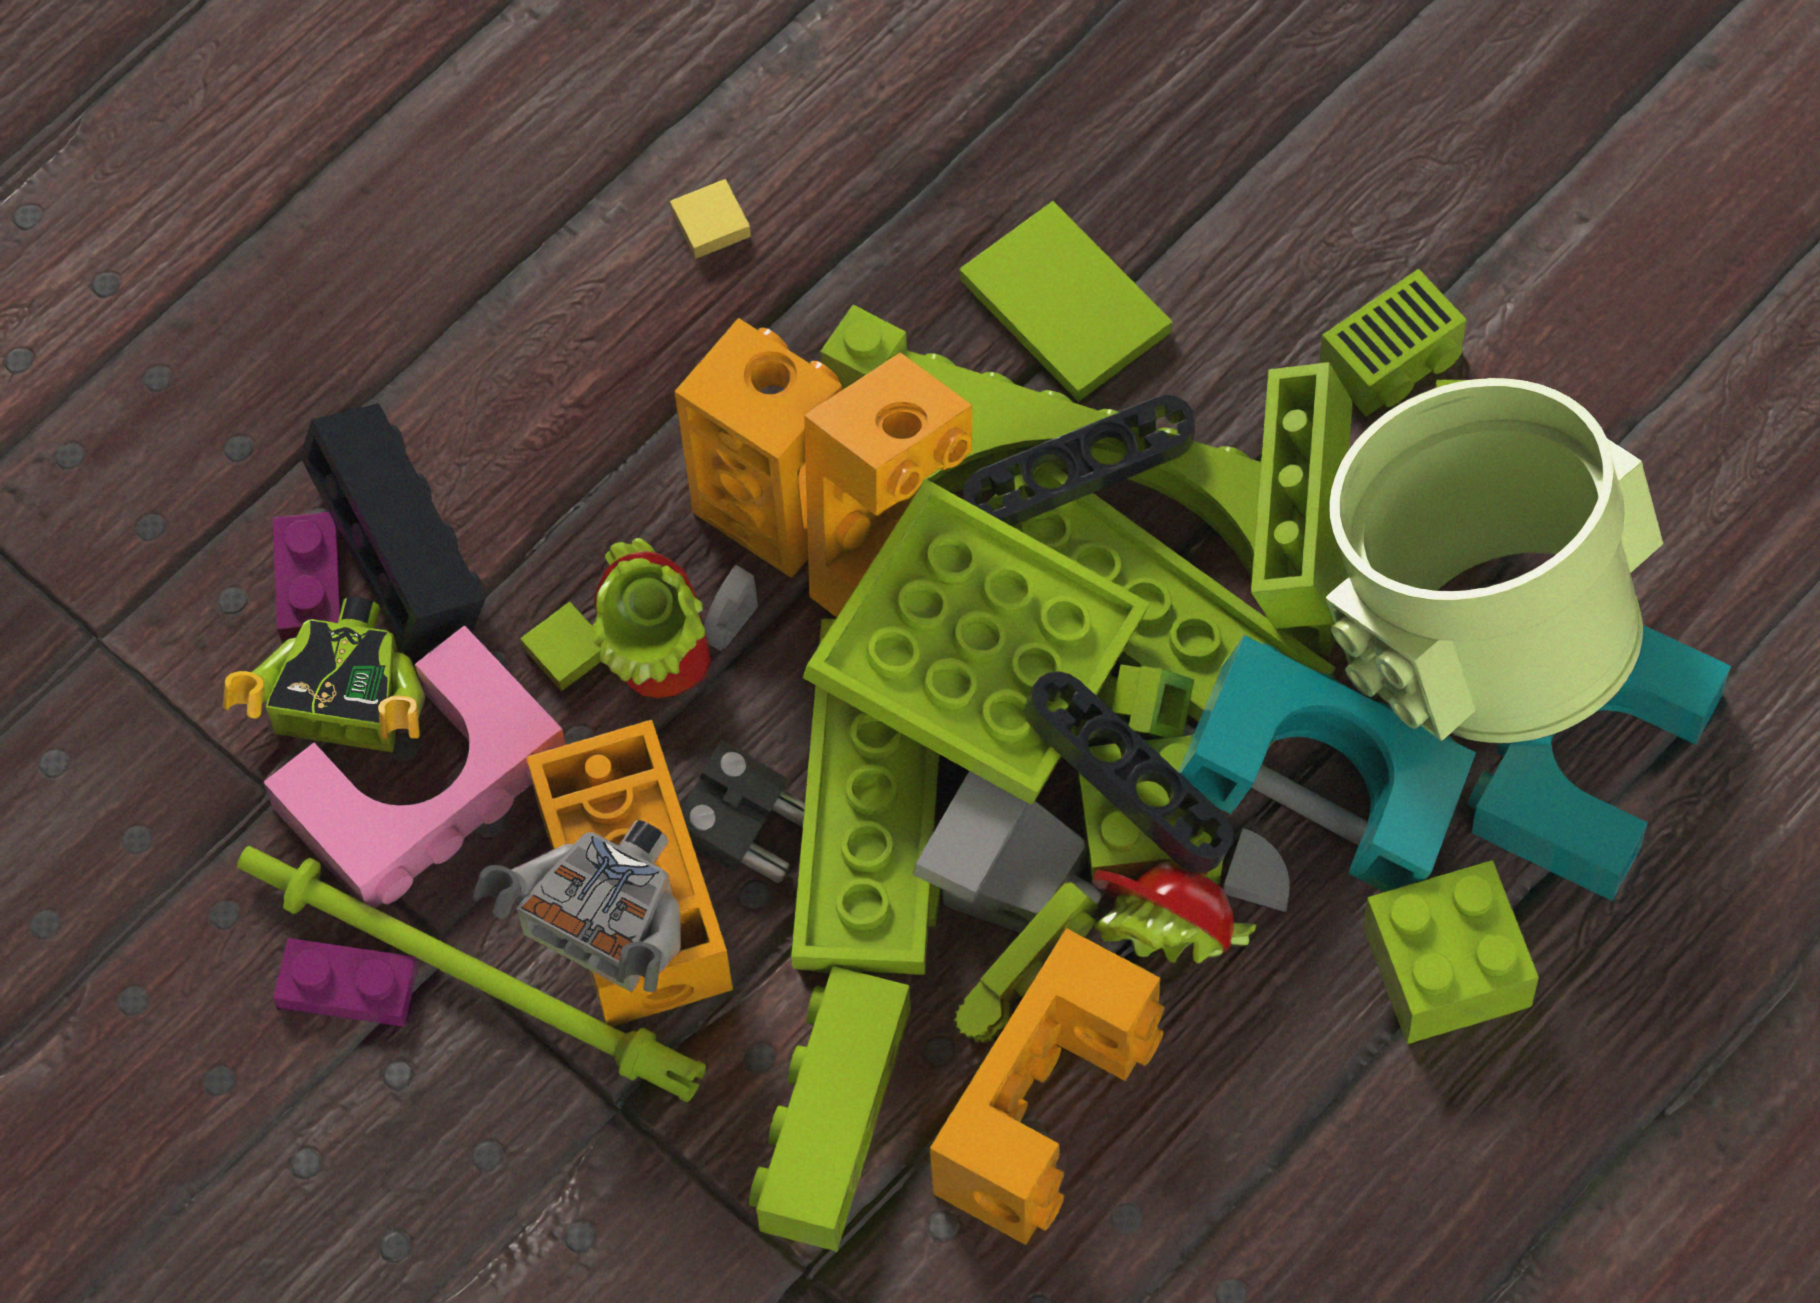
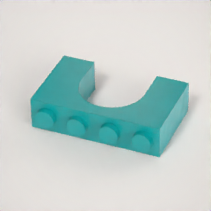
M1643 625L1642 645L1631 674L1619 691L1598 711L1609 710L1631 714L1696 745L1724 693L1731 666ZM1555 734L1522 742L1499 743L1496 754L1503 757L1494 775L1487 771L1481 774L1468 801V806L1476 809L1471 833L1613 901L1641 849L1648 822L1591 796L1573 785L1565 777L1555 761L1551 741Z
M1244 635L1220 670L1178 772L1216 807L1232 814L1254 784L1270 743L1288 737H1306L1324 742L1340 751L1356 766L1366 783L1370 797V816L1348 874L1384 892L1426 880L1434 867L1476 752L1456 743L1449 736L1441 741L1421 726L1417 729L1410 728L1400 720L1391 706L1375 702L1340 684L1332 676L1316 672L1283 655L1275 647L1259 643Z

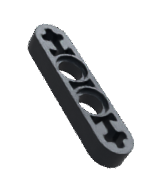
M1162 395L1151 398L978 470L965 483L963 498L965 501L1008 525L1014 526L1180 457L1189 450L1194 442L1195 417L1193 410L1186 401L1177 396ZM1166 417L1170 424L1178 423L1177 435L1168 438L1163 430L1156 431V419ZM1138 427L1139 438L1144 437V451H1137L1135 434L1130 428ZM1115 438L1125 445L1127 453L1118 463L1106 465L1099 463L1092 457L1091 448L1101 439ZM1057 462L1067 469L1069 475L1068 479L1060 487L1047 489L1036 484L1033 480V472L1043 463ZM1022 475L1025 493L1029 497L1028 499L1021 500L1020 489H1015L1014 476ZM992 488L997 496L1004 495L1002 497V508L993 511L988 503H982V492L986 489Z
M1060 671L1049 672L1039 677L1031 689L1024 709L1026 720L1032 729L1178 865L1187 871L1196 873L1210 872L1218 867L1233 842L1234 833L1227 817L1080 680L1071 674ZM1060 698L1068 704L1066 710L1059 708L1054 712L1045 706L1047 700L1053 703ZM1083 719L1088 720L1078 736L1071 732L1074 725L1078 728ZM1094 737L1110 739L1120 749L1121 759L1116 762L1100 761L1089 751L1088 740ZM1145 781L1159 784L1167 792L1169 804L1163 807L1147 805L1138 797L1136 785ZM1181 807L1186 812L1184 817L1181 818L1179 816L1175 825H1170L1169 822L1176 814L1178 808ZM1203 831L1209 834L1212 838L1209 844L1205 842L1197 847L1189 840L1192 834L1197 836Z

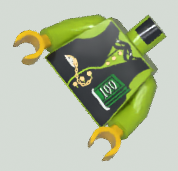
M352 596L344 599L338 623L314 619L308 620L303 623L297 637L290 638L284 642L252 672L237 671L228 675L224 684L223 709L229 710L235 704H247V716L257 719L261 715L262 704L267 701L266 709L275 734L393 752L396 729H408L410 738H418L420 736L418 718L425 702V693L411 659L398 652L394 635L385 630L375 629L380 613L379 605L367 598Z

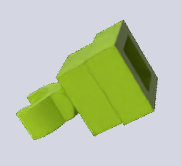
M1120 665L1118 679L1112 675L1108 676L1102 686L1100 700L1114 713L1130 718L1129 726L1135 732L1157 739L1183 736L1194 679L1160 668Z

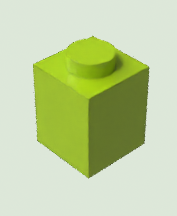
M852 305L821 349V363L836 374L842 384V389H845L898 353L904 354L905 350H907L906 331Z

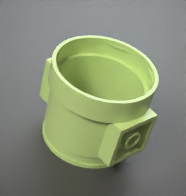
M1500 378L1468 380L1429 390L1401 403L1375 421L1352 445L1336 473L1330 497L1332 529L1349 577L1325 598L1335 624L1331 628L1332 634L1338 644L1344 649L1349 663L1345 668L1346 674L1360 692L1368 697L1377 694L1391 705L1395 714L1412 729H1417L1421 726L1441 741L1449 734L1480 742L1513 743L1534 740L1563 731L1594 714L1619 691L1636 664L1643 637L1642 615L1630 573L1661 547L1663 540L1642 461L1608 440L1597 421L1584 407L1559 391L1528 381ZM1521 553L1557 554L1538 568L1498 585L1469 591H1437L1460 573L1492 559Z

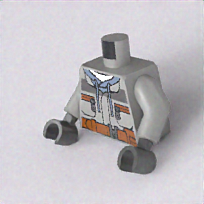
M635 820L619 846L593 832L583 834L575 844H564L511 870L499 865L488 866L481 871L473 894V899L477 901L484 896L495 897L496 902L492 912L500 919L506 918L510 914L513 903L521 902L517 907L523 935L630 992L634 990L640 976L645 977L644 991L654 992L657 987L659 973L677 955L681 947L680 905L672 895L669 874L662 868L654 865L668 844V839L659 829L645 821Z

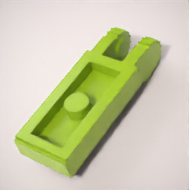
M1065 882L980 979L981 981L964 999L965 1004L959 1005L960 1008L958 1011H955L957 1016L954 1020L957 1021L956 1028L961 1030L960 1033L966 1034V1037L969 1039L975 1038L977 1043L980 1041L987 1044V1041L994 1042V1038L999 1037V1032L1003 1031L1012 1016V1004L1019 996L1024 997L1065 929L1067 928L1085 937L1095 923V920L1090 915L1098 908L1099 904L1072 882H1069V884Z

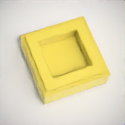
M726 179L670 201L671 212L695 259L751 237L750 225Z

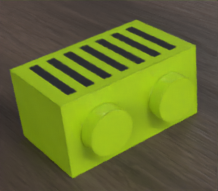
M1417 269L1322 335L1319 363L1330 362L1353 403L1367 417L1383 405L1392 407L1401 402L1411 392L1414 384L1433 371L1435 374H1439L1450 368L1463 351L1466 318L1420 269Z

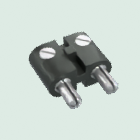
M721 740L682 806L681 811L695 851L735 873L742 862L779 883L786 876L789 863L754 844L753 840L770 810L803 827L805 803L782 790L789 778Z

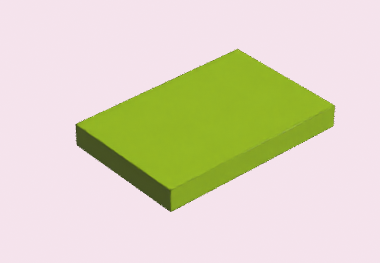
M1054 201L1043 207L959 269L960 281L1078 402L1172 333L1173 321Z

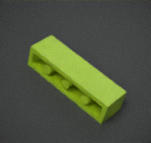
M1330 362L1268 370L1251 593L1275 629L1334 624L1325 597L1340 585L1342 556L1332 529L1330 497L1336 473L1349 451L1353 401Z
M832 966L826 988L817 985L814 988L806 1018V1023L814 1026L808 1046L797 1045L789 1067L787 1082L788 1084L795 1085L788 1108L780 1105L777 1107L770 1127L768 1143L769 1145L776 1146L769 1169L764 1167L758 1168L751 1187L749 1206L756 1207L760 1232L838 1251L911 1012L909 985Z

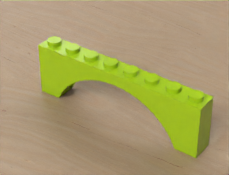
M905 350L903 354L972 404V452L959 465L947 468L944 471L939 469L926 478L952 494L963 490L970 476L982 468L1118 412L1112 409L1098 411L1073 403L1068 397L1055 391L1045 390L1038 392L1014 384L1010 379L998 373L984 372L981 374L956 366L952 361L938 354L920 355ZM1138 427L1130 428L1135 434L1137 451H1144V437L1139 438ZM1156 429V431L1163 430L1168 438L1175 437L1177 435L1176 429ZM1115 438L1101 439L1091 448L1092 457L1099 463L1106 465L1118 463L1127 453L1125 445ZM1194 441L1189 450L1180 457L1127 478L1169 496L1200 516L1234 550L1252 579L1261 462L1250 459L1247 454L1233 447L1222 446L1215 448ZM1051 462L1059 469H1066L1063 465L1057 462ZM1343 559L1341 562L1340 584L1349 577ZM1335 624L1283 629L1313 652L1326 656L1330 655L1335 642L1331 631L1332 626Z

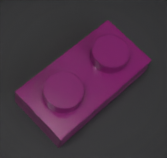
M322 512L272 517L276 616L280 639L288 640L297 637L303 623L311 619L338 623L342 609L339 530L330 513Z
M287 938L273 1000L277 1008L405 1027L418 964L414 956Z

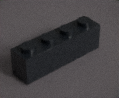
M379 403L311 419L300 458L403 653L406 654L439 645L464 625L473 633L485 603L483 584L479 576L475 572L469 571L458 550L456 534L452 526L448 522H443L432 502L429 484L421 473H416L405 452L403 436L398 427L389 423Z

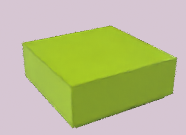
M568 602L520 638L523 650L560 691H563L601 662L600 647L593 642L594 632H591L592 625L571 602Z

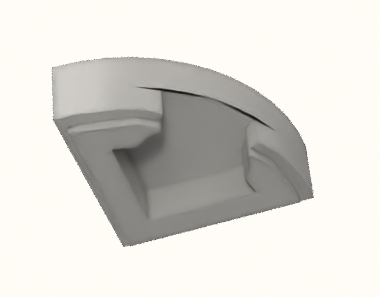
M737 565L731 570L717 592L704 624L708 644L720 651L728 646L758 608L754 576Z
M1243 828L1224 883L1226 895L1286 912L1290 885L1288 871L1282 857L1265 838Z

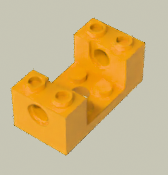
M738 318L675 390L692 511L695 515L790 578H793L808 560L804 415L842 391V384L836 374L826 365L818 361L808 363L791 352L786 343L773 331L764 327L757 330ZM768 386H780L785 388L783 391L776 394H764L759 392L761 389Z
M901 352L804 415L809 597L836 618L916 495L922 481L939 469L944 471L947 468L959 465L972 452V404Z
M645 721L527 756L526 759L537 804L552 850L564 844H575L583 834L593 832L619 846L635 820L645 821L653 825L668 839V844L654 865L662 868L669 874L672 895L680 905V950L659 973L657 987L654 992L644 991L645 977L640 976L634 990L630 992L589 970L605 1023L614 1027L732 991L733 985L726 946L653 721Z
M1066 928L931 1145L930 1158L933 1194L1024 1245L1028 1243L1037 1227L1046 1231L1057 1216L1064 1200V1195L1058 1192L1064 1172L1056 1168V1163L1059 1159V1143L1020 1123L1028 1106V1102L1023 1100V1097L1035 1079L1043 1083L1049 1077L1058 1061L1061 1047L1126 1081L1137 1062L1146 1066L1154 1056L1164 1033L1163 1030L1158 1028L1165 1010V1006L1159 1004L1160 978Z

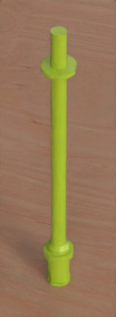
M247 846L239 857L238 869L285 892L283 909L292 914L298 913L308 903L613 1056L616 1065L619 1066V1074L632 1081L639 1076L679 1096V1099L685 1102L691 1100L700 1084L693 1081L695 1077L703 1079L706 1064L695 1061L657 1042L655 1033L643 1027L638 1031L634 1030L624 1033L319 881L321 864L311 858L306 859L298 869H295L251 846Z

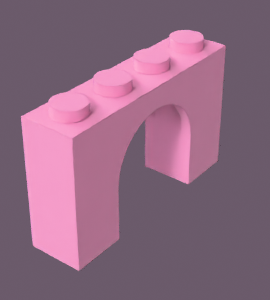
M465 625L415 664L425 695L469 742L466 764L459 777L444 792L430 800L413 805H389L375 801L360 792L315 743L311 744L263 782L272 807L355 899L373 908H377L382 903H393L401 898L411 887L413 878L433 862L440 864L447 861L460 849L467 835L481 824H491L503 817L511 808L514 798L532 785L527 756L566 745L563 730L557 722Z

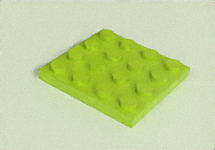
M925 479L808 662L802 678L1026 803L1033 805L1061 757L1055 749L1032 729L1026 720L1024 712L1025 703L1033 685L1039 677L1049 672L1060 671L1071 674L1080 680L1097 696L1143 619L1150 602ZM1060 698L1053 703L1047 700L1045 706L1054 712L1059 708L1066 710L1068 704ZM1074 725L1071 732L1075 734L1078 728Z

